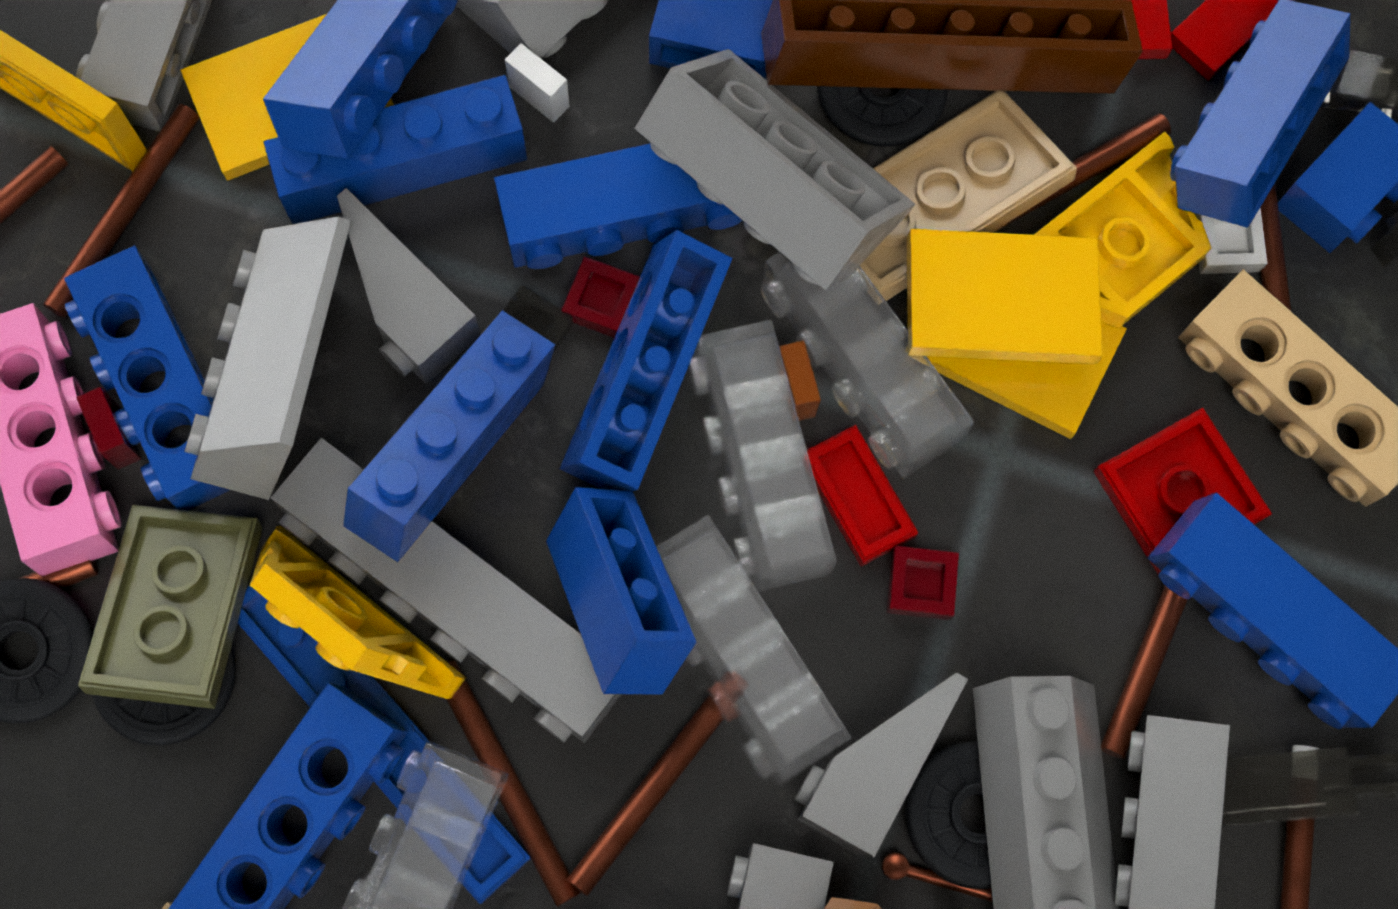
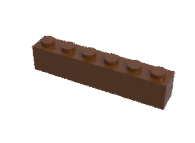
M773 0L761 32L768 85L1114 94L1143 52L1132 1Z

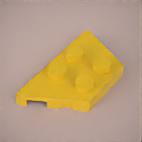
M1163 132L1034 234L1098 238L1101 321L1117 328L1123 326L1202 261L1212 249L1203 223L1197 219L1193 212L1178 209L1176 182L1172 181L1170 177L1172 165L1170 154L1175 147L1171 137L1166 132Z
M276 526L262 546L250 582V586L268 600L265 608L275 619L289 627L303 629L318 642L315 646L317 653L339 669H351L352 671L445 699L453 697L466 679L464 675L283 527Z

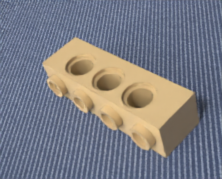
M1243 269L1178 337L1187 345L1185 349L1188 356L1203 370L1210 373L1216 372L1233 387L1232 393L1235 399L1246 410L1255 415L1263 414L1280 429V438L1291 451L1303 458H1312L1329 474L1327 478L1330 485L1341 496L1352 502L1359 501L1365 507L1387 496L1398 484V406ZM1241 339H1250L1257 342L1264 351L1265 361L1256 362L1249 359L1242 351ZM1289 381H1298L1309 389L1312 397L1311 405H1303L1291 396ZM1338 423L1347 424L1356 431L1359 438L1358 449L1350 448L1340 440L1337 433Z

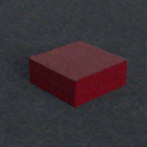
M584 256L561 310L562 319L614 338L640 276Z
M101 387L76 397L97 448L106 460L118 470L142 460L136 445L132 446L116 419L115 411L120 409L119 405Z
M895 546L891 557L887 613L951 620L955 614L959 553Z

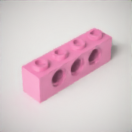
M31 303L0 314V485L20 559L40 576H45L87 560L93 561L118 552L119 548L113 530L121 527V518L112 495L108 490L102 492L96 472L105 468L104 459L97 448L92 434H85L80 417L83 413L76 397L84 394L76 377L68 376L64 362L65 358L72 356L68 337L59 321L50 323L35 304ZM39 372L38 378L30 387L19 390V386L25 377ZM49 428H56L52 439L48 443L40 447H34L37 437L43 431ZM72 484L69 497L59 505L50 506L51 497L54 492L64 485Z

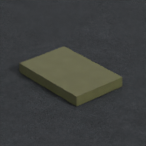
M132 505L78 683L79 688L85 694L215 709L262 532L259 520L251 517Z

